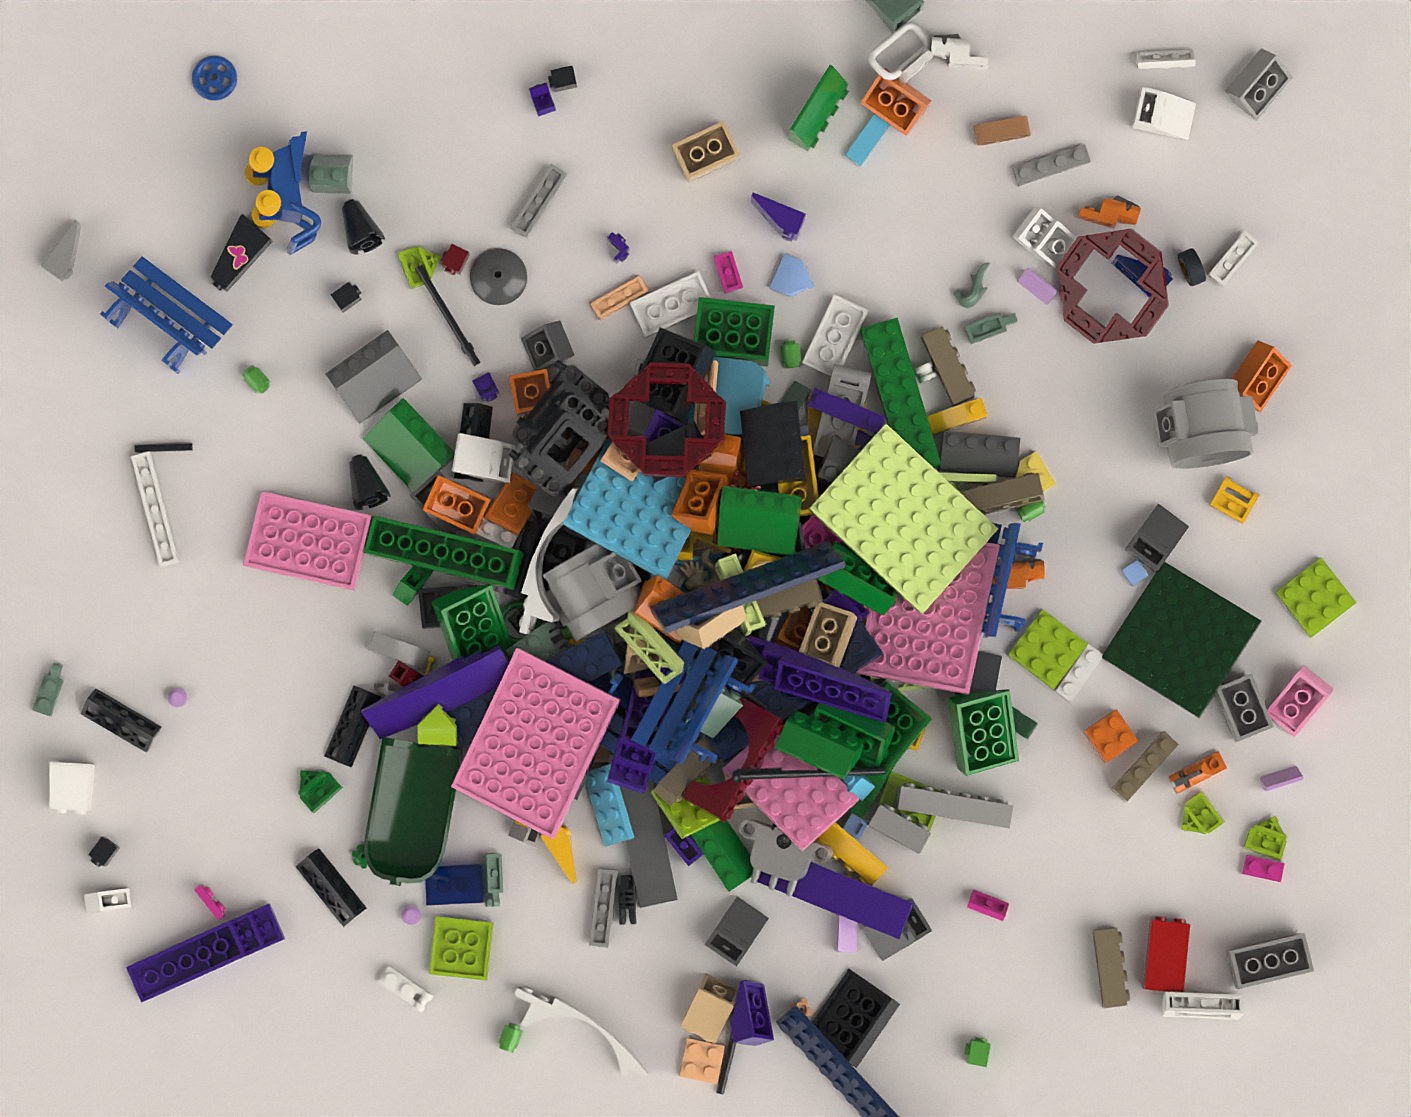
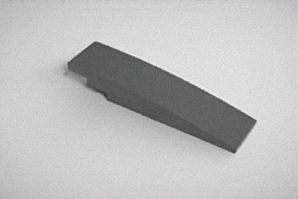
M614 755L608 756L609 764L612 763ZM648 779L644 794L619 786L634 834V838L626 840L640 908L678 900L658 803L651 794L652 789H654L653 781Z

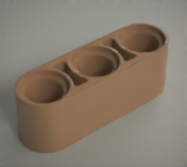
M1027 116L1013 117L973 126L977 146L1024 138L1031 135Z

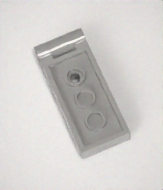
M834 364L827 393L864 407L872 373ZM822 412L813 447V456L823 458L833 437L854 447L858 427Z

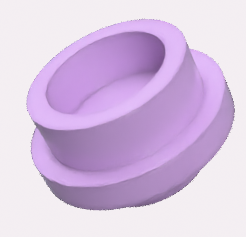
M174 688L168 694V702L174 707H181L187 701V694L181 688Z
M409 905L403 909L401 916L406 924L413 925L420 920L421 912L418 907Z

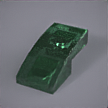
M1012 707L1015 732L1028 740L1038 723Z

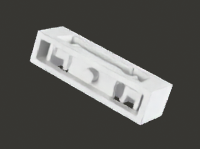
M1165 992L1162 997L1163 1017L1240 1020L1244 1014L1243 995Z

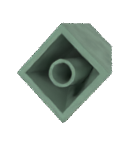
M866 0L892 33L921 12L924 5L923 0Z
M315 154L309 167V186L313 193L351 194L353 156Z
M706 681L700 683L683 715L685 723L688 722L686 717L689 711L695 709L697 705L696 698L701 691L704 692L707 686L705 685ZM724 686L701 732L714 738L743 706L737 691L734 689L729 690Z

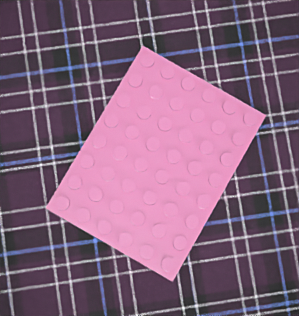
M986 542L923 614H920L898 592L896 601L884 616L869 608L870 613L867 616L865 627L883 654L857 671L856 674L969 695L1000 545Z
M516 648L451 787L547 837L555 839L621 699L520 648Z

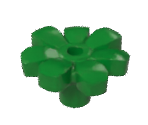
M360 844L357 846L358 851L352 852V856L356 857L353 863L355 865L361 864V868L366 869V857H362L363 854L365 855L364 846Z

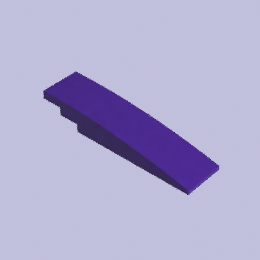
M748 636V641L768 661V664L759 673L758 679L774 683L775 690L884 723L886 722L892 695L891 691L812 656L757 637Z
M499 645L483 654L481 651H478L465 659L463 656H460L361 710V713L379 739L391 736L418 725L422 718L431 712L437 704H440L443 707L442 710L446 713L497 688L510 662Z
M651 669L636 671L634 680L657 676ZM632 685L607 782L644 794L656 752L648 749L656 731L653 730L645 747L631 740L654 695L639 697ZM669 702L656 725L658 728L667 714Z
M810 862L805 877L797 881L792 895L795 898L897 939L901 937L914 904ZM761 871L757 882L769 887L771 875ZM778 878L774 889L786 894L789 881Z
M267 904L126 968L142 1003L285 939V936L271 904Z

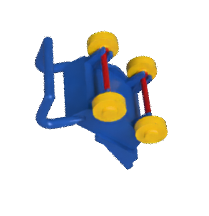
M307 131L301 132L300 136L292 137L289 140L288 146L274 152L266 147L254 148L249 155V164L245 169V178L249 184L261 186L268 181L267 190L260 192L256 198L255 207L251 213L252 222L261 229L271 227L275 220L295 223L305 229L291 238L287 248L289 255L314 242L317 231L321 227L319 215L302 206L300 195V170ZM302 215L312 219L313 225L301 219Z

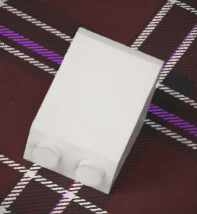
M50 762V809H55V813H67V810H74V814L86 815V811H91L95 765Z

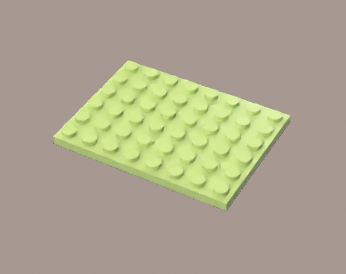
M884 424L809 507V510L920 614L927 610L998 530L986 516L887 424Z

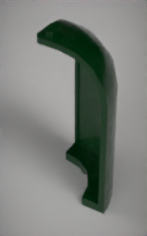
M382 737L365 833L364 852L367 865L372 873L381 879L390 880V885L401 886V883H421L431 877L440 866L446 850L456 789L451 786L460 769L463 750Z

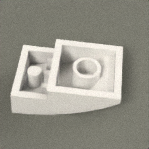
M1038 207L1033 208L1012 236L1032 254L1056 271L1057 265L1077 238L1058 220H1054L1042 208Z

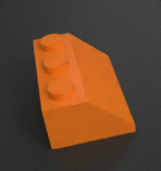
M878 75L860 103L907 136L932 100L908 83L903 85L898 80L899 77L894 80H887Z
M1258 340L1232 379L1238 382L1240 397L1252 396L1255 410L1261 413L1292 365L1273 346Z
M691 470L677 500L672 517L694 532L713 534L719 519L723 486L730 487L727 476Z
M656 575L644 582L634 614L677 643H680L682 639L678 637L677 630L665 633L651 613L650 606L686 593L661 576Z

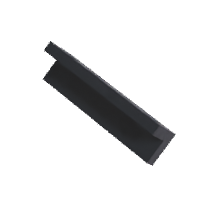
M464 403L460 433L466 434L467 429L470 427L471 436L489 439L493 406L480 403ZM470 408H474V410H473V415H472V417L470 418V417H469ZM454 472V479L483 482V479Z
M353 686L324 757L352 768L370 725L361 713V710L379 701L381 696ZM359 691L362 694L360 696V699L356 702V696ZM353 710L352 718L348 719L349 713ZM345 729V735L341 738V732ZM338 746L337 754L334 757L332 756L333 751Z
M96 688L87 698L81 715L146 753L150 749L153 739L161 730L160 725ZM91 707L95 709L97 714L89 712L88 708ZM105 717L112 719L114 724L108 723ZM121 727L127 728L130 733H125ZM141 736L148 740L147 743H142L138 737Z
M319 848L296 866L343 927L367 909ZM306 863L311 868V873L304 867ZM317 880L323 883V888L318 885ZM329 895L335 898V903L329 899ZM341 910H344L347 913V915L349 916L348 919H345V917L341 914Z

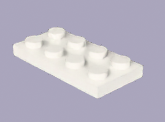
M698 271L630 302V306L645 338L658 333L660 327L667 329L697 315L699 297L711 298Z
M834 294L802 364L831 377L834 364L844 365L869 310Z

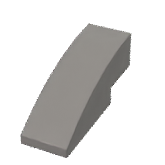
M375 631L368 648L372 652L421 669H425L431 652Z

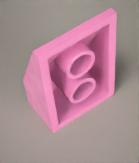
M1303 665L1267 709L1268 714L1272 720L1295 737L1330 696L1333 688Z

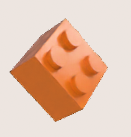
M547 369L509 376L517 416L529 414L550 387Z
M1117 709L1083 731L1104 763H1108L1138 742V739Z

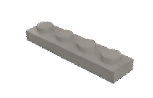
M1085 144L1013 167L1012 170L1019 187L1088 164L1091 160Z
M550 164L510 228L523 237L528 238L565 180L567 173Z
M598 868L589 946L606 948L609 946L617 879L616 870Z

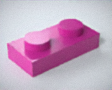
M732 251L714 256L724 293L742 289L743 285Z
M1246 855L1242 874L1281 882L1285 863Z
M199 885L194 889L218 920L226 916L224 912L226 908L220 901L216 902L213 899L214 893L208 886Z
M973 889L967 907L1003 921L1009 903Z

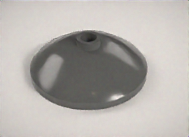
M502 248L491 249L482 253L473 263L470 272V282L476 295L484 302L491 305H506L518 299L523 293L527 284V270L521 258L514 252ZM496 272L502 273L500 278L494 276Z

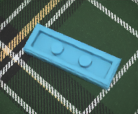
M874 114L845 156L861 167L890 124Z

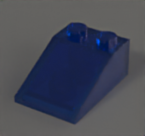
M1117 255L1111 264L1150 298L1152 294L1137 283L1148 267L1139 260ZM1164 267L1167 287L1173 278L1171 277V272Z
M482 864L439 866L435 873L425 880L426 906L484 903Z

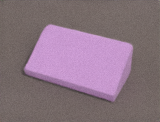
M1029 268L1025 270L1018 280L1019 284L1045 304H1048L1057 293L1055 288Z
M1293 766L1262 776L1260 779L1264 791H1269L1301 781L1304 778L1298 767Z
M838 915L837 952H857L858 923Z

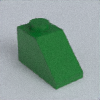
M413 566L400 580L392 596L408 606L418 595V590L423 588L434 571Z

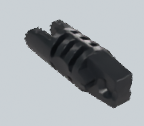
M621 875L620 885H618L620 925L626 923V909H629L630 923L636 924L637 922L636 891L632 875Z

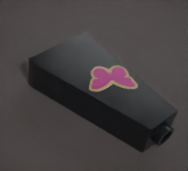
M243 214L240 215L211 275L214 281L212 284L219 291L224 289L228 292L273 242L271 238Z

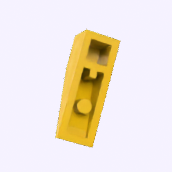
M982 398L929 415L927 418L932 435L986 419L988 415Z
M561 825L555 839H551L544 834L540 837L572 884L577 881L572 844L569 837L571 832L566 825Z

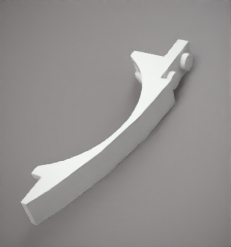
M580 487L573 488L563 500L546 527L532 557L521 592L528 595V597L524 601L523 607L525 610L519 621L520 633L530 634L534 631L537 618L549 622L559 621L560 615L552 606L544 588L542 575L543 559L552 537L563 526V522L581 490Z
M525 986L516 989L515 996L531 1003L521 1025L527 1027L538 1020L554 1016H567L583 1020L597 1028L611 1043L619 1062L620 1074L626 1076L630 1069L647 1077L648 1072L640 1062L612 1034L586 1014L558 998H555L553 1004L549 1003L551 999L541 994L537 997L532 994L533 990Z

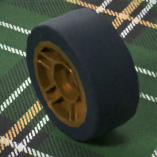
M1190 248L1178 253V261L1188 284L1193 287L1205 282V271L1196 251Z

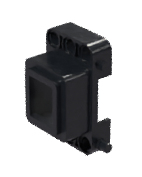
M559 360L554 365L559 372L550 382L551 386L529 414L526 413L523 418L520 416L517 419V425L512 433L513 438L522 446L527 441L530 442L552 415V410L556 406V400L558 398L562 399L566 393L573 392L599 413L604 408L609 410V393L576 366L563 364ZM568 369H572L574 371V376L572 379H568L566 377V371ZM583 381H587L589 384V388L586 391H582L580 387ZM598 393H602L604 397L601 403H597L595 400V396ZM571 397V399L575 403H577L576 397ZM590 409L585 410L588 412V414L585 416L584 419H587L591 416L592 412ZM521 429H525L527 432L524 439L518 437V432ZM573 431L568 439L560 435L546 454L555 453V461L557 463L565 462L569 458L568 453L574 449L582 439V436Z
M573 392L566 393L562 399L558 398L556 400V406L552 410L553 414L530 442L527 441L519 452L511 449L508 453L519 471L551 496H560L563 499L569 494L565 491L567 485L573 482L602 446V443L608 440V419ZM571 397H576V405L569 407L568 400ZM590 409L592 412L591 416L584 419L582 416L583 411ZM601 421L606 422L604 430H598L597 428L598 423ZM570 427L587 440L589 444L567 471L546 453L563 431ZM522 458H528V464L525 467L519 466V461ZM537 470H543V476L540 479L534 478V473ZM551 482L558 483V487L554 491L549 490Z

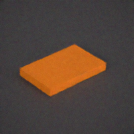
M512 472L510 483L504 484L487 511L485 518L519 536L532 515L528 505L537 485Z

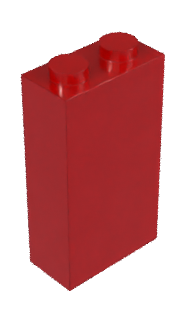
M1155 916V920H1150L1143 989L1184 993L1191 924H1186L1185 919L1174 918V922L1166 921L1167 917Z

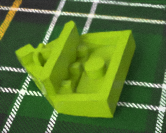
M420 246L397 254L410 289L424 285L415 268L422 265L431 280L441 258L440 255L426 251Z
M437 704L418 724V744L457 745L456 719L451 718L445 713L440 704Z
M1201 791L1186 802L1181 830L1209 834L1225 823V821L1204 792Z
M1273 816L1250 828L1243 848L1280 861L1287 843V836L1283 833L1277 817Z

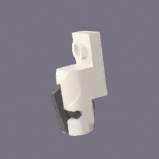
M959 34L932 37L931 53L933 56L944 59L949 57V67L987 69L988 58H984V55L973 54V57H969L970 42L961 39Z

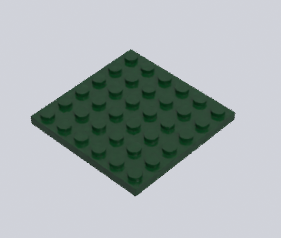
M1164 562L1106 648L1102 659L1187 712L1200 718L1262 621Z

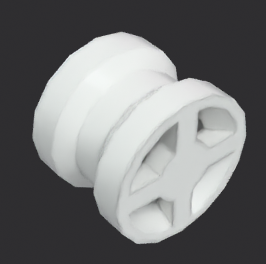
M932 362L926 363L914 370L920 377V384L938 376L932 369Z

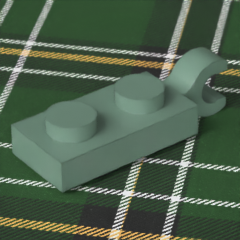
M998 313L964 327L970 343L974 344L1007 332L1006 325L1016 323L1018 320L1015 313L1002 318L1001 313Z
M53 663L51 674H44L32 709L33 711L52 716L64 680L59 679L63 665Z
M502 854L482 855L483 893H488L485 899V906L497 907L500 906L499 893H503Z

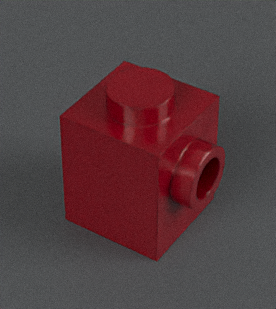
M451 244L449 250H445L441 257L442 266L445 268L444 271L451 275H455V273L460 275L469 258V251Z
M398 660L389 677L405 687L422 678L423 675Z

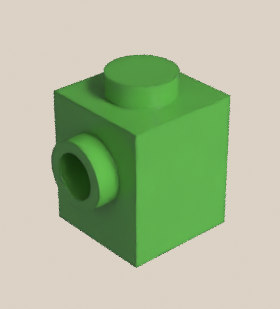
M976 1037L975 1040H970V1044L966 1043L964 1055H968L967 1064L987 1067L991 1046L990 1043H986L987 1039Z

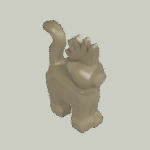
M708 548L701 553L703 564L712 572V576L707 582L704 579L708 572H703L704 566L699 568L698 561L693 564L692 560H689L688 564L686 562L683 563L684 568L682 566L679 567V570L687 578L685 583L687 590L694 591L695 589L720 581L714 567L716 563L709 559V555L714 552L713 549Z

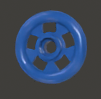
M208 56L200 60L195 66L192 73V84L201 97L208 100H221L229 96L235 89L237 72L233 64L226 58ZM211 64L213 69L205 72L203 68ZM220 65L227 69L224 73L217 69ZM212 75L218 76L215 81L211 80ZM205 77L207 84L201 85L199 78ZM224 78L230 79L227 87L222 85ZM210 87H218V93H210Z

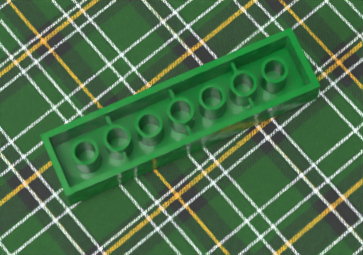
M898 317L862 327L860 329L861 337L887 425L933 468L939 467L941 462Z
M373 516L364 553L369 556L484 584H491L513 591L524 553L516 549L378 516Z

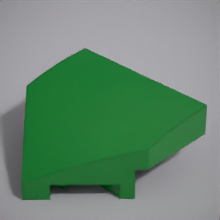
M300 771L301 783L298 794L300 799L313 813L318 811L343 788L329 772Z

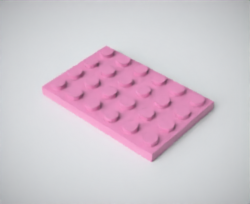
M262 491L243 566L355 591L373 516Z
M780 735L776 736L773 741V748L770 752L766 753L763 758V765L760 767H782V771L817 770V767L776 750L775 745ZM749 746L722 768V771L729 778L732 777L736 769H741L744 765ZM837 776L755 779L749 786L747 785L744 791L801 851L805 850L859 801V798L853 792L850 793L847 790L848 787Z

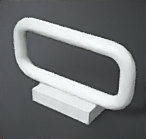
M905 23L870 51L868 62L884 79L894 80L899 77L898 80L904 85L924 68L933 57V54L929 51L931 49V40L916 24ZM907 30L913 31L923 41L924 46L896 70L887 72L876 61V56Z

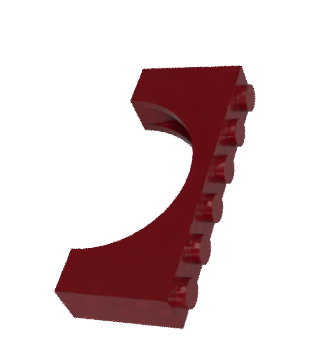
M741 697L740 701L743 706L736 712L734 717L743 723L749 738L748 755L741 769L760 768L763 765V758L766 753L770 752L773 748V741L776 736L781 734L784 722L774 714ZM731 777L724 782L712 785L691 781L682 798L726 823L727 819L732 817L737 802L739 803L742 800L747 785L749 786L753 780H741V783L738 784Z

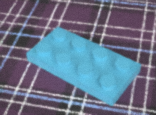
M611 764L589 771L585 781L605 847L634 838L620 787L607 782Z

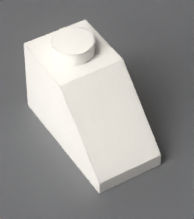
M129 888L84 895L87 914L132 907Z

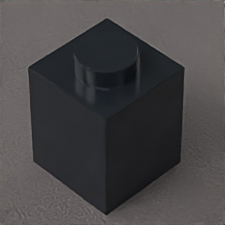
M573 65L550 70L551 76H548L550 88L554 87L555 92L577 88Z
M350 282L330 294L343 313L362 300L359 296L362 294L356 284L352 286Z
M102 836L88 854L92 858L90 861L98 867L101 865L107 866L120 847L105 836Z

